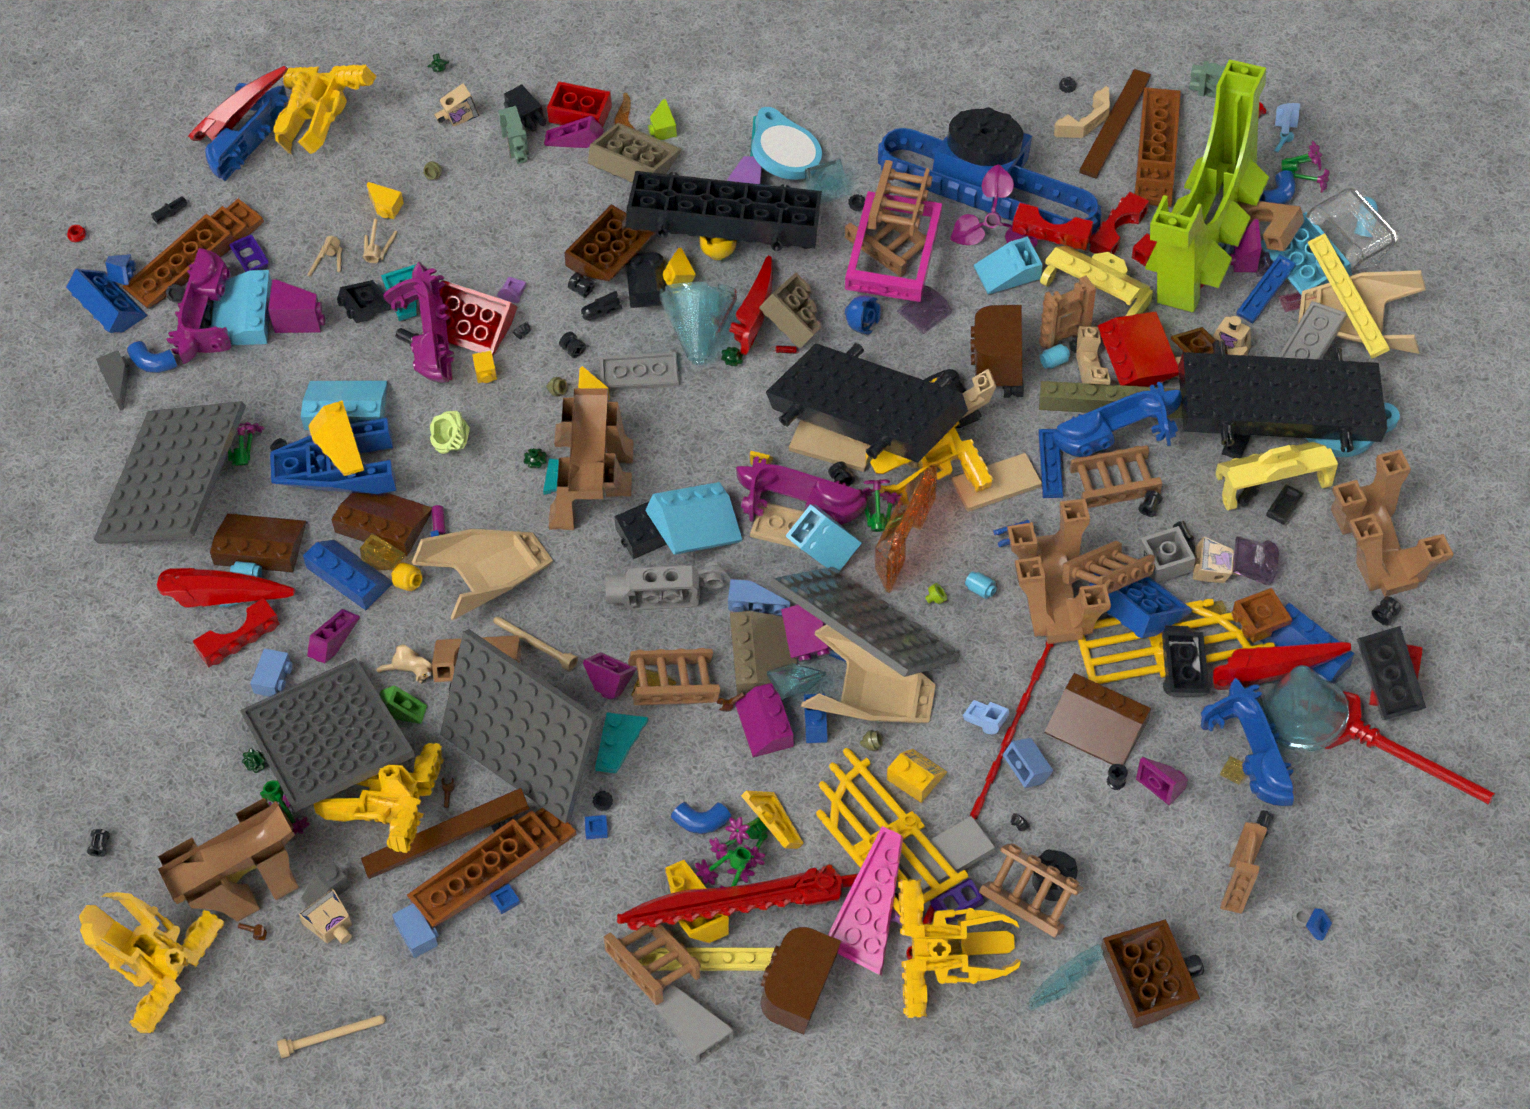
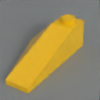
M343 400L323 406L308 425L313 442L322 449V452L332 460L333 464L344 476L364 471Z
M685 860L665 867L671 893L688 889H707ZM717 914L712 919L698 917L693 922L686 920L678 921L690 938L706 943H711L729 935V917L723 914Z

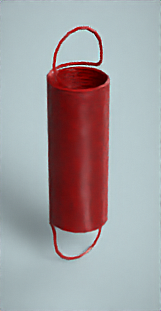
M776 345L775 351L776 353L796 354L797 346Z

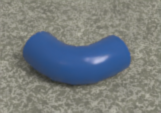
M1285 170L1275 176L1277 188L1264 190L1260 201L1286 204L1291 200L1295 193V179L1291 171Z
M142 341L134 342L127 348L131 360L138 368L146 372L160 373L178 367L170 349L153 354L148 351L146 344Z
M683 802L671 814V818L679 826L689 832L698 834L714 832L724 826L729 821V818L732 817L727 808L719 802L706 812H697L686 802Z

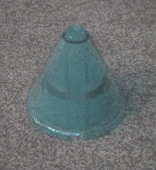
M688 282L665 286V292H663V289H660V301L688 360L692 361V364L702 365L704 361L708 360L737 301V290L723 284H718L717 288L708 286V283Z
M1304 665L1293 668L1267 693L1262 705V710L1268 724L1275 723L1276 725L1275 729L1271 730L1272 734L1279 733V739L1276 742L1291 750L1301 748L1307 749V751H1315L1325 748L1334 743L1343 734L1348 724L1349 707L1343 691L1334 682Z

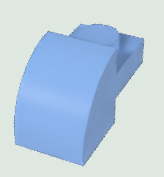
M1287 103L1277 107L1275 126L1282 127L1281 133L1289 134L1290 127H1298L1299 103Z
M973 700L963 714V718L967 722L982 727L983 732L987 734H996L1009 717V709L992 702L986 705Z

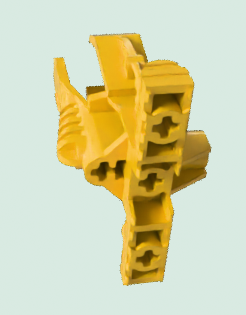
M366 64L334 66L330 73H318L319 66L288 68L283 76V84L286 88L292 89V94L290 95L288 105L279 113L275 122V141L291 154L292 142L306 119H312L308 131H306L298 143L309 154L315 153L324 144L331 122L343 111L347 103L343 93L345 87L358 90L360 86H370L374 83L377 76Z
M937 378L933 379L931 383H934ZM958 421L918 462L920 470L897 485H881L880 493L888 491L891 494L896 492L897 495L918 488H926L933 481L950 475L952 473L951 461L955 459L961 461L960 464L962 465L963 472L967 480L974 486L975 492L991 487L993 477L991 474H988V468L982 457H979L977 448H974L973 440L961 441L955 429L960 424ZM884 450L876 459L870 458L867 453L865 454V465L867 466L869 460H871L870 464L876 474H885L897 467L912 462V460ZM938 467L941 469L934 477L929 480L926 479L931 469Z
M438 743L424 745L421 754L415 758L413 773H409L401 765L384 766L380 768L378 774L356 784L369 787V790H362L359 798H328L320 800L313 804L315 813L325 820L346 822L351 820L372 821L374 819L377 823H389L388 847L396 852L402 851L407 853L410 851V844L413 843L416 836L417 826L421 823L420 818L424 815V813L418 812L417 805L421 803L419 798L420 796L431 795V789L435 786L434 781L437 780L441 764L444 762L441 752L442 746Z
M922 879L900 880L898 882V888H901V893H899V911L902 913V917H900V923H902L900 934L912 937V959L901 961V965L904 967V973H902V979L904 978V984H902L903 1002L905 1004L903 1014L908 1018H914V1016L927 1017L925 971L934 970L936 979L941 984H955L957 982L975 984L977 981L1007 976L1018 969L1021 962L1019 959L1003 966L1001 969L968 965V955L1004 954L1011 952L1015 949L1013 934L1008 931L967 933V926L1001 920L1019 928L1018 922L1002 913L967 908L956 911L954 909L937 910L934 913L932 924H923L924 900L921 887ZM965 914V919L958 920V925L946 923L945 918ZM960 968V971L968 972V978L948 975V970Z
M105 893L101 897L119 900L141 925L137 926L132 932L96 905H86L79 915L82 924L80 932L85 944L96 950L109 963L110 969L123 974L136 987H142L147 982L153 986V989L139 1001L134 1017L129 1021L132 1024L131 1026L136 1028L138 1032L153 1033L156 1029V1024L160 1023L168 1011L169 1004L173 1003L175 995L181 991L175 980L188 964L197 967L200 957L204 956V951L210 947L218 935V930L224 926V921L217 918L218 916L204 910L201 917L189 926L183 944L180 945L176 942L180 932L179 926H175L168 918H164L158 912L157 907L149 906L129 893ZM155 916L161 920L162 925L167 929L165 932L157 929L160 923L154 918ZM122 965H128L133 971L136 972V975L129 971L127 972L120 967Z

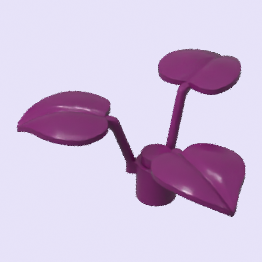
M1001 165L992 167L982 181L984 195L986 197H994L992 212H989L985 217V222L980 224L979 219L975 215L965 214L959 217L954 225L950 237L951 241L961 245H975L985 237V231L982 226L995 228L999 225L1009 228L1005 233L1007 243L1028 237L1033 247L1037 246V238L1012 232L1013 222L1012 225L1001 222V216L996 212L998 197L1005 198L1009 196L1014 186L1012 177Z

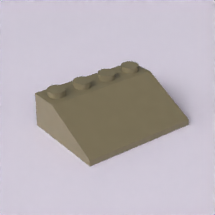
M617 123L590 144L588 164L633 182L635 171L666 174L680 154L681 148Z
M754 611L731 612L730 626L737 695L741 692L747 694L754 687L772 682L776 683L779 693L800 691L797 659L790 656L783 617Z

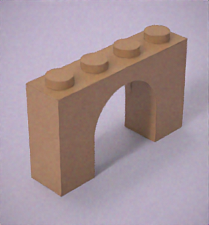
M1239 201L1237 203L1251 217L1248 226L1254 219H1258L1259 222H1271L1263 234L1267 249L1285 251L1305 221L1300 206L1259 201L1257 206Z
M519 635L482 637L520 663ZM461 639L436 640L432 661L434 682L452 681Z

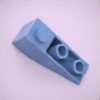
M730 579L729 611H754L782 616L781 609L790 607L789 601L752 581Z

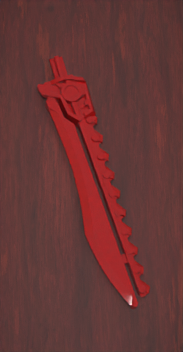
M829 864L820 870L814 867L804 873L748 885L683 890L652 899L622 914L618 913L617 923H627L631 930L637 931L646 925L656 928L661 923L666 922L675 925L679 920L693 922L698 917L712 919L717 914L730 916L736 911L749 913L755 908L767 910L774 905L786 907L789 903L794 902L800 905L804 904L805 906L825 904L829 901L837 902L842 894V888L852 887L858 874L840 876L832 868V865Z

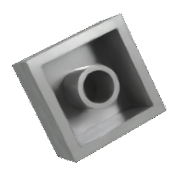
M1179 526L1140 539L1138 552L1143 558L1150 554L1155 556V569L1151 575L1155 582L1159 583L1193 572L1196 558Z

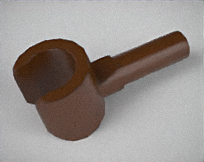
M741 692L730 699L719 698L717 704H723L719 710L730 712L733 704L746 696L745 692Z
M444 777L441 779L445 795L444 808H449L450 794L455 788L453 777L449 784H445Z
M238 924L239 929L252 932L255 940L264 941L266 939L267 931L261 924L255 926Z

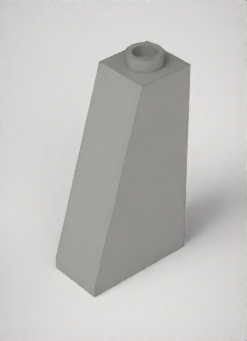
M672 983L664 987L662 991L663 1002L655 1005L651 1001L696 1064L734 1040L731 1027Z

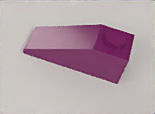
M589 116L547 130L544 145L588 148L592 142L603 135L604 129L593 116Z
M344 609L337 612L310 635L307 656L318 662H328L337 654L360 616Z

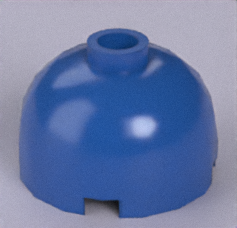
M861 295L854 298L846 307V320L853 331L866 335L872 333L873 330L869 329L874 322L878 324L881 315V306L876 302L877 298ZM864 322L870 324L867 327H863Z

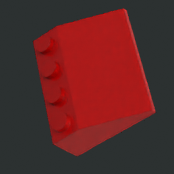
M442 280L441 282H444L445 286L439 289L443 304L448 307L447 310H444L445 314L449 316V319L446 320L448 343L478 353L492 351L493 356L508 332L518 307L509 301Z
M1156 311L1115 317L1097 325L1120 385L1150 387L1151 385H1157V382L1162 383L1179 375L1177 361Z

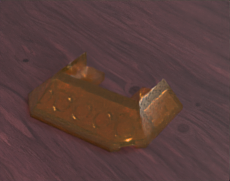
M933 464L927 467L906 485L875 547V570L885 591L888 593L891 592L905 563L906 539L912 527L921 530L936 500L938 465Z

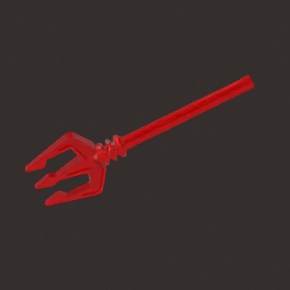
M1309 683V689L1320 698L1330 696L1348 705L1347 711L1339 712L1321 707L1316 701L1299 698V703L1310 713H1317L1334 727L1327 734L1307 724L1306 717L1294 713L1288 714L1292 721L1325 749L1334 748L1350 741V739L1355 741L1360 739V744L1366 743L1368 748L1376 746L1488 805L1492 802L1495 793L1382 736L1380 729H1371L1370 724L1364 726L1365 722L1361 720L1360 697L1357 694Z

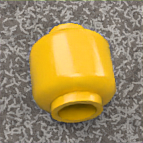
M404 562L398 564L391 573L393 585L406 591L415 590L421 585L423 580L421 570L417 566Z

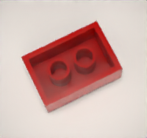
M558 81L547 106L549 123L565 125L593 116L603 128L612 108L611 92Z

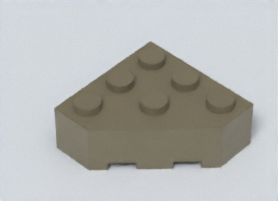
M795 272L759 308L766 317L770 318L777 325L780 331H783L790 338L793 344L801 348L816 334L821 325L820 321H816L815 314L817 310L814 300H811L809 296L811 292L810 286Z

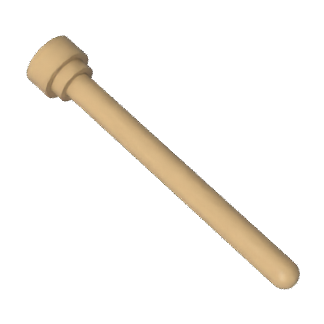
M498 616L493 619V622L513 635H519L520 639L557 659L562 668L567 671H571L578 662L577 656L571 653H561Z
M379 1015L295 1041H291V1039L286 1041V1038L278 1040L277 1045L281 1059L289 1057L296 1049L381 1025L385 1022V1017Z

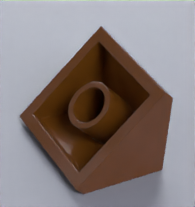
M1203 327L1171 336V340L1183 352L1213 354L1212 343L1216 339Z

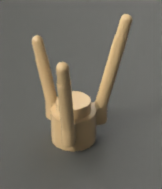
M376 218L373 222L369 246L368 236L365 235L363 258L368 263H378L379 259L383 260L386 251L398 233L397 231L393 232L381 251L380 247L374 244L378 221Z
M326 237L319 255L308 272L309 277L325 254L329 256L337 254V272H341L342 248L339 247L340 240L337 237Z

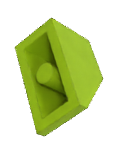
M663 99L652 113L650 125H648L650 136H654V138L659 140L677 137L676 123L666 99Z

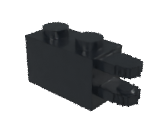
M522 84L504 93V107L516 106L524 127L535 131L537 128L534 122L537 121L542 127L546 125L542 106Z

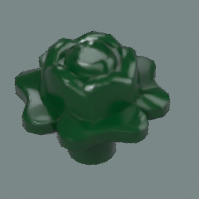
M439 53L433 54V61L427 67L432 68L433 72H441L446 69V64L449 61L441 59Z
M727 347L726 350H722L721 360L725 361L726 365L737 367L738 364L743 363V354L736 347Z
M540 448L529 449L528 452L524 453L525 459L523 462L526 465L528 464L529 468H540L542 464L546 463V453L542 452Z
M250 748L248 752L243 753L244 759H242V763L248 771L253 770L254 773H258L259 770L265 768L263 764L265 758H263V754L260 751H254V749Z

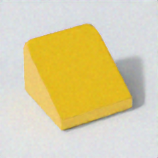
M750 451L751 465H753V460L756 456L759 457V463L765 458L766 464H771L772 456Z

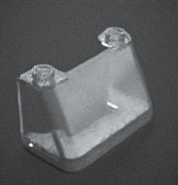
M1354 188L1342 190L1311 208L1305 215L1314 225H1321L1328 219L1352 245L1346 253V258L1355 270L1379 264L1398 240L1396 231Z

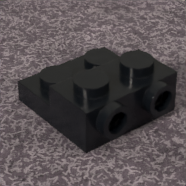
M374 280L340 287L337 303L340 307L344 306L347 317L353 319L356 323L373 320L375 313L391 310V305L385 301L384 293Z

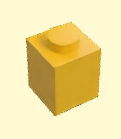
M492 351L472 354L477 382L489 383L497 380Z

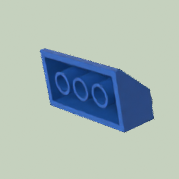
M75 269L66 286L72 293V296L82 303V306L93 315L95 320L104 326L107 332L122 333L147 317V314L115 282L108 280V275L105 271Z
M335 540L316 542L303 555L307 569L365 611L393 584L389 578Z
M1290 603L1285 606V609L1292 618V623L1272 631V636L1259 640L1263 644L1272 642L1275 647L1339 642ZM1349 651L1325 664L1301 672V674L1314 684L1329 687L1351 666L1355 653Z

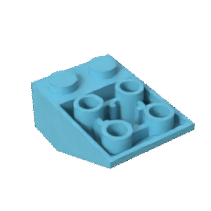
M1028 237L1011 241L974 264V268L987 294L1039 280L1042 274V263Z
M810 504L786 534L789 540L826 568L834 567L839 571L862 544V542L816 504Z

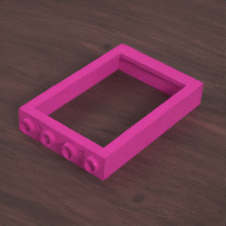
M868 191L845 276V290L921 302L941 219L942 203L923 201L925 206L922 216L931 217L917 278L913 280L856 270L869 220V213L876 193ZM886 194L888 200L916 205L917 199ZM889 207L885 208L891 211L913 214V212L894 209Z

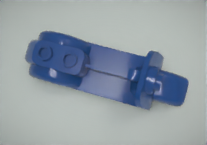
M238 83L235 87V92L247 84ZM284 85L270 89L250 109L257 112L239 131L224 128L206 146L207 163L210 170L219 179L226 181L236 169H241L240 165H244L247 157L272 132L279 113L285 108L283 107L284 103L288 102Z
M1157 382L1158 388L1151 385L1150 391L1129 395L1083 415L1078 414L1076 418L1073 416L1071 420L1057 426V432L1053 434L1054 443L1067 454L1076 457H1087L1094 452L1107 449L1115 442L1113 431L1144 418L1152 417L1157 418L1159 424L1151 428L1152 433L1161 432L1155 435L1156 441H1161L1166 437L1167 446H1171L1170 439L1176 437L1175 432H1178V428L1174 420L1170 421L1167 416L1179 408L1182 401L1181 391L1171 390L1164 392L1162 383Z
M1235 678L1230 685L1228 697L1203 708V711L1200 713L1202 716L1200 726L1203 730L1208 729L1212 732L1216 724H1219L1220 728L1224 729L1225 720L1234 717L1239 718L1253 753L1246 755L1245 761L1242 763L1244 774L1250 778L1251 792L1256 794L1258 799L1277 806H1292L1294 796L1290 776L1294 770H1287L1291 767V764L1283 761L1276 744V740L1279 739V733L1272 734L1271 731L1275 729L1276 725L1275 723L1268 724L1265 714L1256 700L1261 697L1262 692H1254L1259 689L1258 685H1252L1245 689L1239 680Z

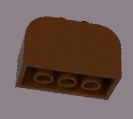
M990 305L981 308L975 314V325L971 326V338H974L970 340L971 353H975L971 354V365H975V376L989 369L996 386H1022V305Z
M798 927L785 935L780 947L775 946L771 956L772 959L765 969L761 986L764 987L760 1002L761 1009L771 1022L800 1034H805L837 957L841 940L812 928Z

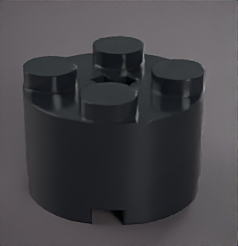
M1048 849L1038 857L1044 865L1053 866L1060 870L1061 875L1077 880L1078 868L1076 860L1067 853ZM1033 871L1032 884L1038 893L1045 877ZM1052 883L1045 899L1058 901L1064 888Z

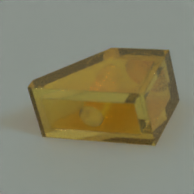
M371 534L360 547L361 560L377 570H394L406 556L404 552L374 534Z

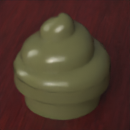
M430 161L425 164L423 173L430 180L438 179L442 174L440 164Z
M553 377L546 385V388L553 396H560L565 394L567 383L561 377Z
M867 731L860 741V745L870 751H877L883 745L879 731Z

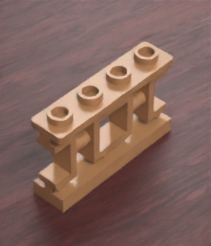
M1087 275L1079 278V283H1075L1074 290L1060 295L1058 291H1055L1053 296L1050 292L1045 293L1039 338L1042 348L1049 349L1058 345L1060 340L1070 336L1073 338L1078 336L1079 326L1091 327L1096 288Z

